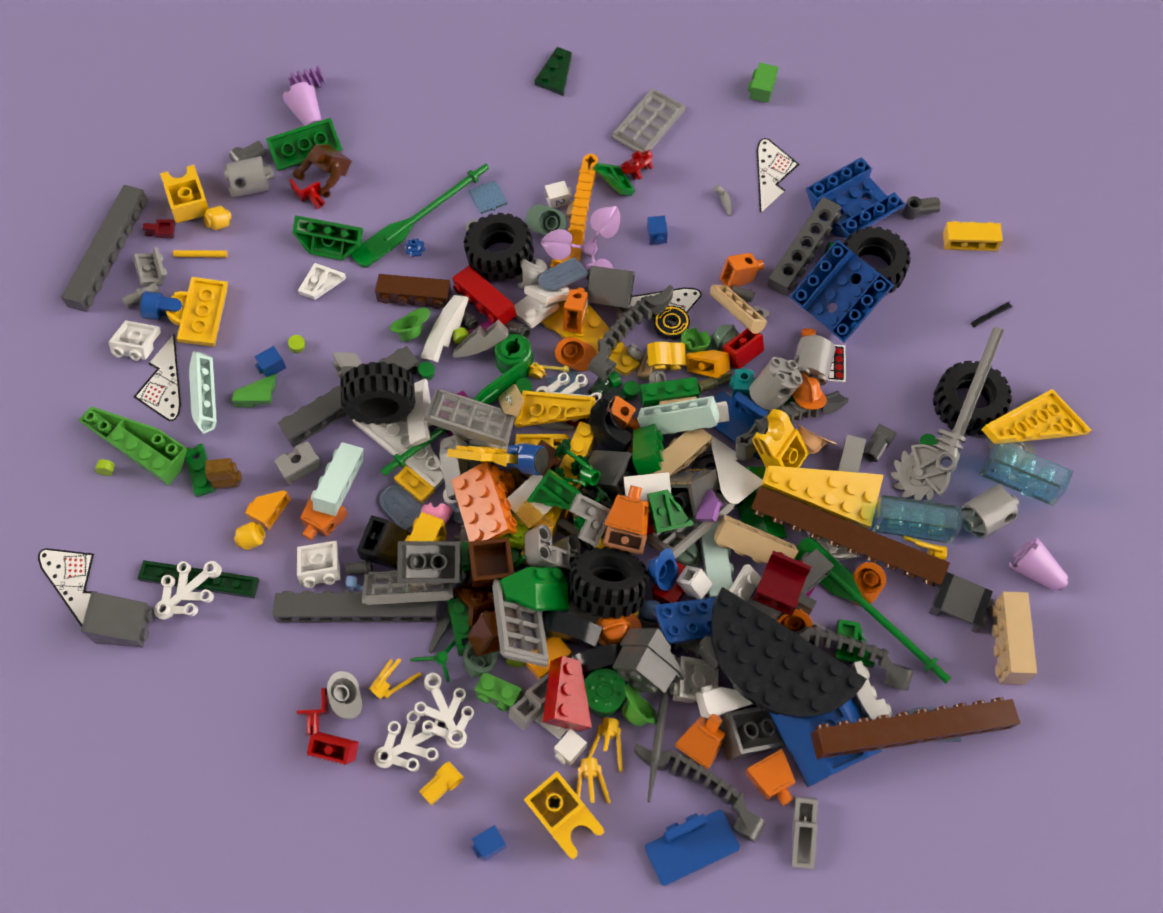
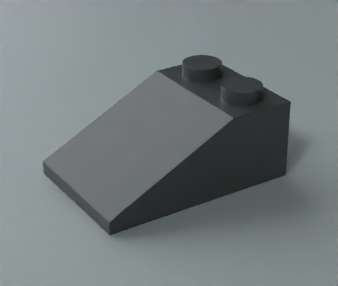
M398 541L397 583L462 582V541Z
M760 707L728 712L721 716L722 723L719 729L725 732L722 745L727 761L749 757L786 746L769 712Z

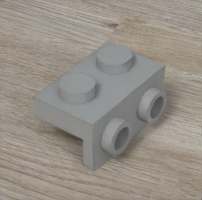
M158 247L153 248V253L134 254L133 259L140 286H148L154 282L158 286H163L164 278H167V270L163 268V256L159 254Z

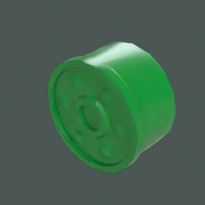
M508 334L507 338L496 344L495 363L501 373L504 374L521 361L532 365L534 361L532 348L526 337L520 334Z
M598 669L586 677L584 684L588 708L591 713L602 717L616 714L622 708L626 698L624 690L625 681L618 676L617 672L610 669Z

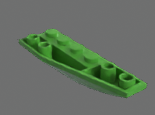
M93 406L78 420L167 486L182 471L187 448L158 428Z

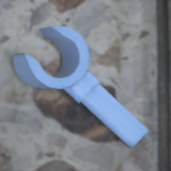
M347 576L346 588L348 590L357 589L363 591V586L357 584L356 577Z

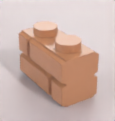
M607 525L602 544L642 555L647 534L641 535Z

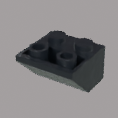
M371 515L356 551L362 560L367 559L372 561V563L397 570L398 541H405L406 537L411 535V533L390 520Z

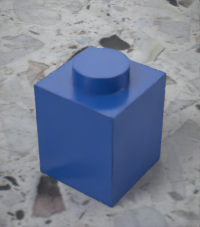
M665 215L647 217V232L650 245L667 243L668 231Z
M275 346L254 356L257 361L255 367L260 374L264 373L266 377L286 369L285 363Z
M495 825L472 838L475 845L471 847L477 858L482 856L484 861L507 848Z

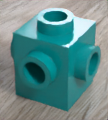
M745 368L735 369L734 376H730L729 387H733L732 398L739 392L751 399L749 388L756 379L754 378L753 370Z

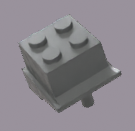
M658 628L628 629L620 643L622 649L612 667L618 672L620 678L632 683V687L636 691L641 693L646 691L652 694L656 692L665 693L673 679H686L687 676L676 661L677 656L670 652L671 646Z

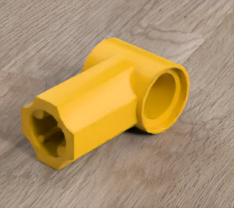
M450 761L442 765L436 772V776L419 791L431 806L448 790L451 791L456 788L464 779Z

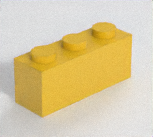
M947 222L943 230L944 250L998 251L1003 241L1001 223Z

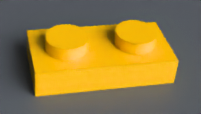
M408 465L394 477V481L421 504L436 491L435 487Z

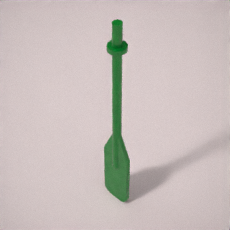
M485 163L475 171L469 170L466 178L411 218L388 224L362 243L351 254L353 260L363 268L372 265L402 243L417 221L469 183H477L479 181L478 177L490 169L488 164Z
M525 361L517 363L483 388L473 400L491 405L498 400V397L515 384L519 378L528 377V364ZM466 407L464 410L471 411V408ZM439 427L429 434L430 440L411 447L400 456L395 454L393 456L395 460L381 469V473L386 476L398 466L404 468L406 466L405 461L445 433L447 429Z
M807 537L797 545L798 553L795 560H800L805 553H812L817 549L834 565L830 574L820 582L825 588L836 596L858 603L926 665L924 668L926 672L930 669L945 684L951 679L936 664L937 658L931 660L863 598L852 573L816 540Z

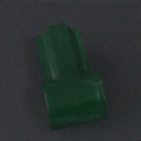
M599 377L588 390L589 395L596 392L603 395L607 394L610 389L618 392V397L625 401L628 398L627 394L613 387L607 379L602 380Z

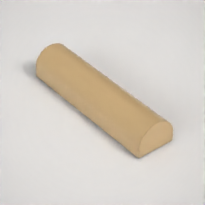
M727 285L711 286L710 295L752 333L757 334L765 328L766 319Z

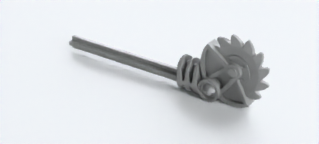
M993 327L953 431L949 432L939 429L937 433L941 435V438H935L939 442L938 444H933L932 446L924 444L911 445L912 451L910 455H908L907 451H903L902 462L894 460V465L898 472H891V476L899 483L894 484L893 487L905 491L902 494L903 498L915 495L914 501L919 502L926 495L927 500L931 501L935 492L939 497L946 492L950 484L951 473L956 470L961 455L958 450H963L960 444L965 443L967 440L964 436L1005 331L1000 327ZM944 459L952 461L949 467H943L941 463Z

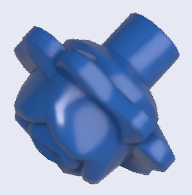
M418 238L408 240V244L404 245L405 253L407 255L410 254L411 257L421 256L422 252L425 251L424 242Z

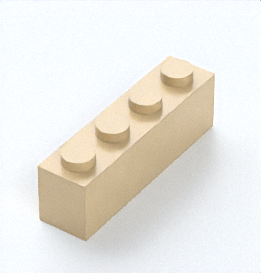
M703 428L683 431L679 438H674L670 442L669 447L662 451L664 461L661 462L662 470L649 474L669 472V476H672L682 469H686L695 461L698 455L710 447L713 437Z
M724 514L713 533L714 540L718 546L725 549L729 547L741 556L748 555L760 564L763 562L768 563L772 551L782 552L792 559H795L798 553L794 544Z

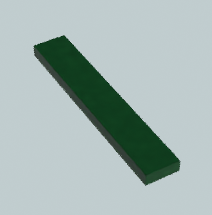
M143 560L137 579L143 582L161 584L162 577L170 575L175 578L174 586L177 587L180 572L177 571V565ZM191 567V571L188 573L187 584L204 569ZM221 572L217 578L208 577L195 590L203 591L207 589L215 593L255 598L260 580L258 577ZM168 579L166 584H169L171 579Z

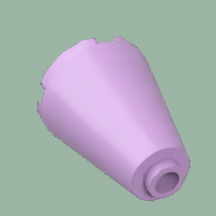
M300 82L292 85L288 93L286 91L283 93L284 103L304 126L321 121L315 88L312 84Z
M1033 537L1034 542L1028 540L1015 553L1014 557L1016 560L1014 563L1010 561L1009 567L1053 591L1063 590L1068 584L1067 574L1040 539Z

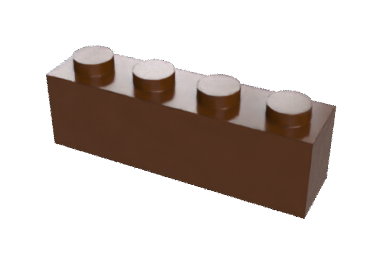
M379 274L375 294L377 301L385 304L398 303L400 305L410 304L419 307L432 306L444 308L450 301L452 289L450 280Z

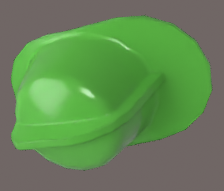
M428 308L416 309L393 322L390 330L397 333L402 342L412 340L421 334L423 329L422 323L428 319L431 312Z
M626 684L624 690L627 700L622 706L623 716L638 727L647 723L656 724L657 713L654 708L631 685Z

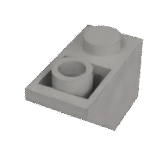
M333 353L335 361L332 363L340 381L347 371L362 364L356 353Z

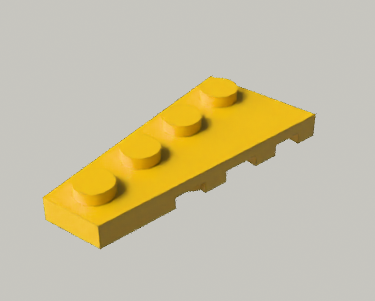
M523 390L522 397L524 402L519 416H516L514 425L518 428L589 418L590 410L595 405L596 399L591 396Z

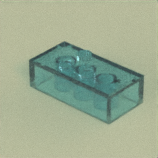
M1003 443L993 445L986 456L979 475L1021 492L1026 497H1033L1054 506L1067 490L1073 471Z
M881 495L876 505L872 531L951 544L961 530L962 507L936 503L933 500L921 501Z

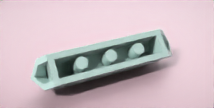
M193 351L189 368L191 413L195 424L205 434L213 430L217 423L213 358L204 353Z

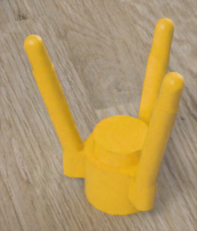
M907 536L903 537L904 540L927 548V554L946 560V546L927 543Z
M398 658L391 666L393 660L390 659L369 689L379 699L383 696L388 699L394 692L422 675L421 672L388 690L390 685L385 680L401 662V659Z
M606 717L603 718L602 725H598V731L587 758H592L601 734L605 738L603 748L605 752L608 750L609 740L616 736L618 770L622 772L621 728L618 727L619 721Z
M597 758L581 759V767H578L577 796L580 798L584 775V778L588 779L590 802L594 803L593 778L598 775L606 802L610 804L611 801L602 775L601 765H598Z

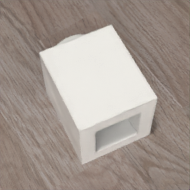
M565 180L545 185V197L549 207L559 208L569 205L572 191L570 187H567Z
M686 566L676 580L687 596L697 599H703L713 584L701 568Z
M570 729L554 747L555 758L563 765L567 763L571 766L587 748V742Z

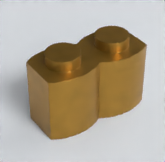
M231 458L206 460L205 473L214 489L239 487V482L242 481V473L237 469L236 462H233Z

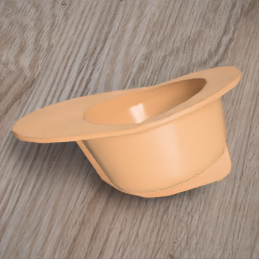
M796 424L799 427V434L809 454L817 453L827 443L838 446V444L815 435L801 425Z

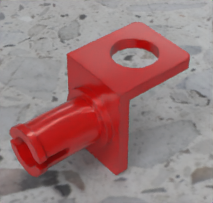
M292 179L289 180L291 189L301 202L310 199L316 209H320L319 204L321 207L324 206L325 201L317 193L321 188L319 181L300 190Z
M321 688V709L296 711V714L307 716L306 735L319 733V716L321 714H329L326 688Z

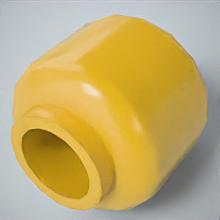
M221 205L207 209L205 215H203L206 226L214 231L228 227L232 219L230 211Z
M249 522L236 529L234 541L238 547L248 551L263 544L266 536L265 531L260 524Z

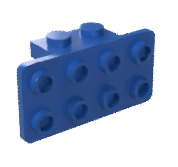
M721 391L715 396L714 400L715 403L727 402L729 421L717 423V426L712 428L736 444L738 436L748 432L756 419L764 418V415H768L769 412L751 401L747 395L737 392L732 398ZM758 451L753 454L755 458L761 459Z
M716 597L656 605L654 613L667 642L672 644L703 639L706 635L711 636L712 608Z
M722 810L714 811L706 816L704 814L700 816L697 813L692 814L686 818L685 823L678 825L676 822L666 827L667 831L664 832L662 837L645 845V851L662 886H667L740 849V845Z

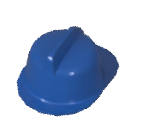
M665 548L658 557L650 559L648 567L649 579L664 591L670 590L678 577L677 563L674 553L670 548Z

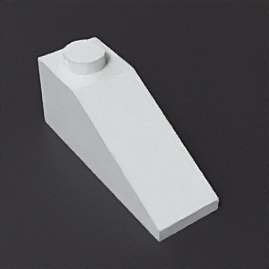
M713 684L702 686L701 691L695 692L701 717L709 718L711 714L721 715L753 704L737 690L713 687Z

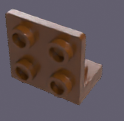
M472 583L453 588V593L469 607L468 625L471 628L476 624L480 614L485 611H495L492 586L472 588Z

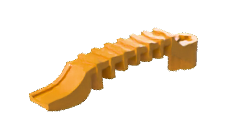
M587 154L583 157L582 166L579 170L578 185H576L573 211H571L570 227L568 228V232L572 235L571 244H584L585 221L588 219L587 212H589V204L591 202L590 196L592 195V188L594 187L597 175L593 167L598 163V158L594 154ZM570 247L571 253L568 258L575 257L577 261H580L582 249Z

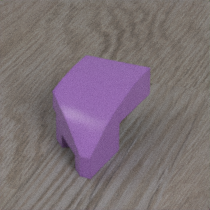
M708 489L700 503L695 518L699 522H717L719 510L723 504L712 489Z

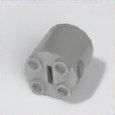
M262 156L230 162L224 165L225 178L230 180L229 191L231 197H241L271 190L269 180L275 179L271 165L265 166Z
M820 335L802 337L799 340L794 361L798 364L797 369L800 374L805 373L808 377L816 378L820 386L825 385L831 370L836 350L835 345Z
M773 357L749 388L754 402L768 411L772 409L779 410L803 382L802 376L797 369L798 364L794 360L788 361L783 358Z
M996 484L961 505L960 516L962 525L977 538L984 539L1017 519L1019 501L1014 495H1010L1001 484Z

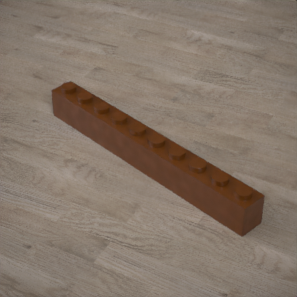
M759 486L751 508L754 509L753 513L765 517V514L773 517V522L781 525L784 522L791 524V529L801 533L804 529L810 532V537L821 540V537L829 540L828 544L837 548L840 545L848 547L847 552L857 556L859 552L867 555L866 559L877 563L880 560L886 563L884 567L894 571L897 568L904 570V575L914 579L916 575L924 578V583L933 587L935 583L942 584L950 562L762 486Z
M998 697L985 703V700H978L966 706V703H959L953 705V708L948 709L947 706H939L934 708V711H928L925 708L915 711V714H909L908 711L895 714V717H889L888 714L876 717V720H869V717L856 720V723H850L849 720L836 723V726H830L829 723L816 726L817 729L810 733L816 759L1006 730L1021 723L1013 699L1004 700L1003 697Z

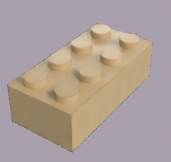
M1002 592L990 608V616L993 617L994 625H992V636L995 637L996 643L993 649L994 656L997 657L995 673L999 677V684L1025 685L1037 674L1029 593Z

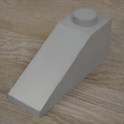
M457 434L440 441L439 456L449 499L456 497L451 480L468 471V459L447 457L448 449H456V445L468 446Z

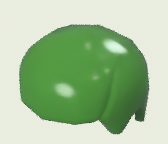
M697 327L686 329L681 334V343H685V350L690 353L704 351L711 342L709 334L706 331L699 332Z

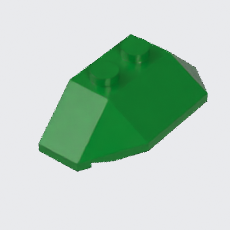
M295 215L292 233L309 254L344 260L361 246L364 228Z
M527 567L499 581L506 599L514 600L533 611H567L571 599L569 587L560 568Z

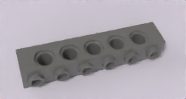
M824 197L821 198L770 275L768 287L787 296L789 291L795 289L797 279L799 277L802 278L806 271V265L812 263L815 258L814 253L822 248L825 236L829 237L833 230V224L839 222L842 216L840 214V205Z

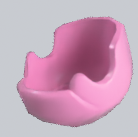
M430 502L428 505H423L421 512L443 519L444 524H447L453 509L444 503L433 507Z

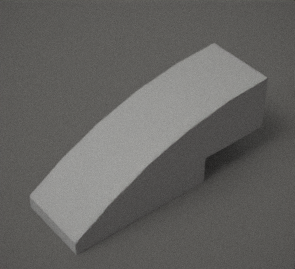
M497 320L486 331L479 326L453 348L452 356L454 358L466 357L490 349L507 338L509 330L500 320Z
M847 434L837 471L859 472L866 439Z
M549 672L526 691L525 696L510 708L508 717L522 730L527 728L544 712Z
M794 795L792 867L814 869L818 825L816 823L817 798Z

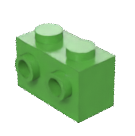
M759 62L758 68L753 71L752 79L754 80L749 83V99L769 103L777 79L778 66Z
M488 673L482 674L475 688L478 700L486 704L490 702L503 712L510 711V708L523 695L520 687Z

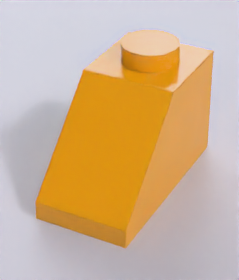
M717 350L687 353V372L719 378L730 371L729 353Z
M285 490L258 496L253 502L249 503L245 513L252 522L260 524L269 531L289 504L291 498Z

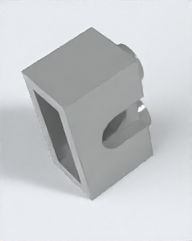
M308 441L297 445L292 453H283L274 460L289 486L322 467L318 456Z

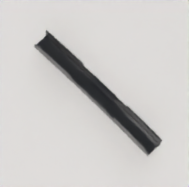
M1009 301L972 321L971 325L975 328L1013 306L1010 305Z

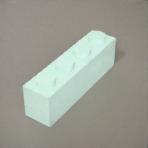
M709 396L644 407L640 409L637 420L640 428L655 423L657 429L662 431V434H675L681 431H693L699 428L717 426L720 414L714 397Z
M342 442L339 448L334 450L332 462H328L325 475L320 477L317 490L312 492L313 510L332 516L337 515L363 463L364 448Z
M719 522L699 538L704 573L713 583L707 592L708 598L717 597L722 587L729 590L734 583L731 576L734 575L733 563H729L728 557L731 556V548L727 547L725 549L718 546L713 537Z

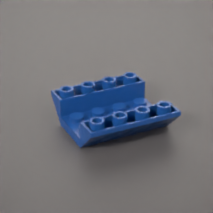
M862 157L806 188L813 210L822 197L841 206L840 213L843 216H841L837 224L834 223L832 226V234L835 237L848 238L851 233H856V230L861 228L864 230L866 227H870L905 206V203L895 192L887 196L870 178L871 166ZM862 197H868L870 200H863Z
M837 239L790 295V298L845 343L894 284ZM857 274L861 275V281L858 284H853L852 277ZM831 303L837 305V309L833 313L828 311V306Z
M854 698L828 714L812 718H793L769 712L807 788L882 752L880 749L816 759L810 733L817 729L816 726L829 723L830 726H836V723L849 720L850 723H856V720L864 718Z

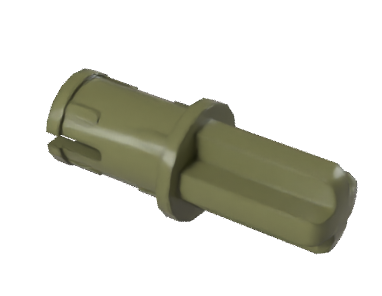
M728 371L719 378L709 377L697 382L699 392L702 393L713 388L717 389L719 385L730 382L732 373Z

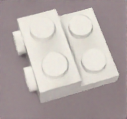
M125 320L109 341L111 353L116 357L127 356L135 361L139 359L146 360L154 350L153 342L161 333L160 327Z
M337 540L297 547V578L300 586L312 588L315 584L325 583L331 585L335 581L340 580Z
M680 656L676 659L687 677L685 680L674 679V682L670 684L669 692L673 695V701L692 704L697 702L695 692L701 691L702 686L713 684V687H718L719 668L714 670L705 660L685 656Z

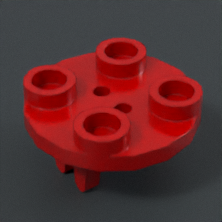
M640 150L636 151L631 155L632 158L629 161L623 162L620 167L624 174H631L634 180H640L642 178L639 171L641 168L644 167L646 170L648 168L651 170L653 168L651 163L653 154L650 150L642 153Z

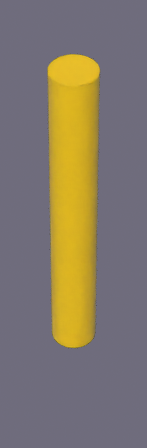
M173 250V257L227 258V251Z

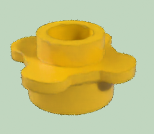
M528 365V368H530L528 375L532 378L541 380L543 376L547 375L544 367L541 365Z

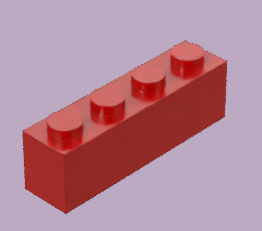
M469 265L452 277L453 288L456 293L468 297V303L473 304L480 314L484 313L492 324L500 320L505 325L517 316L514 304Z

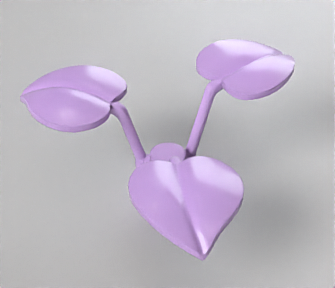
M616 206L604 207L592 214L590 219L591 227L598 231L593 241H586L583 245L571 244V233L558 229L545 235L541 240V245L547 254L556 260L567 258L571 253L570 247L582 249L584 254L591 256L592 263L585 265L586 271L591 269V265L613 268L612 264L606 259H598L595 262L594 254L597 252V245L595 243L600 234L604 238H611L617 233L620 226L619 209Z

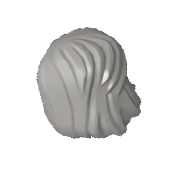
M534 258L532 263L526 259L521 260L520 264L523 273L517 275V286L524 289L525 286L539 284V276L548 270L547 264L537 258Z

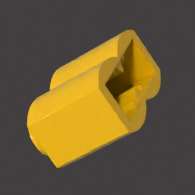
M653 342L647 344L649 367H655V370L670 368V371L681 370V367L686 366L685 343Z

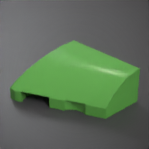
M276 374L236 389L232 398L235 407L254 408L255 404H271L272 393L276 387Z

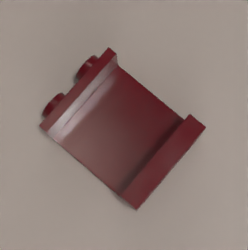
M772 551L753 600L792 616L799 602L798 599L805 580L812 567L801 560L792 559L782 552Z

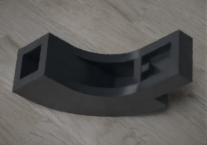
M610 389L591 408L589 416L590 426L597 441L607 451L626 452L633 439V434L622 429L613 419L612 407L618 392Z
M543 611L542 618L545 638L551 636L560 637L585 648L596 647L602 627L567 613Z
M620 643L595 647L572 656V659L581 661L583 678H586L590 673L598 669L615 670L612 667L622 646Z

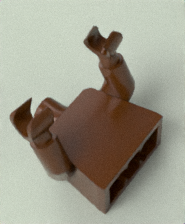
M316 144L311 148L307 157L300 165V169L296 168L294 170L293 176L303 181L305 177L304 172L310 168L312 163L322 170L329 172L330 177L326 181V185L317 192L320 196L327 198L330 196V188H333L339 181L340 175H346L352 160L328 144Z

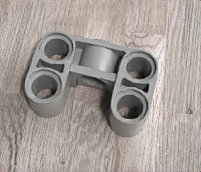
M542 524L525 533V559L530 566L560 568L564 576L571 573L573 561L581 554V544L575 535L558 540L553 546L552 534L546 525Z

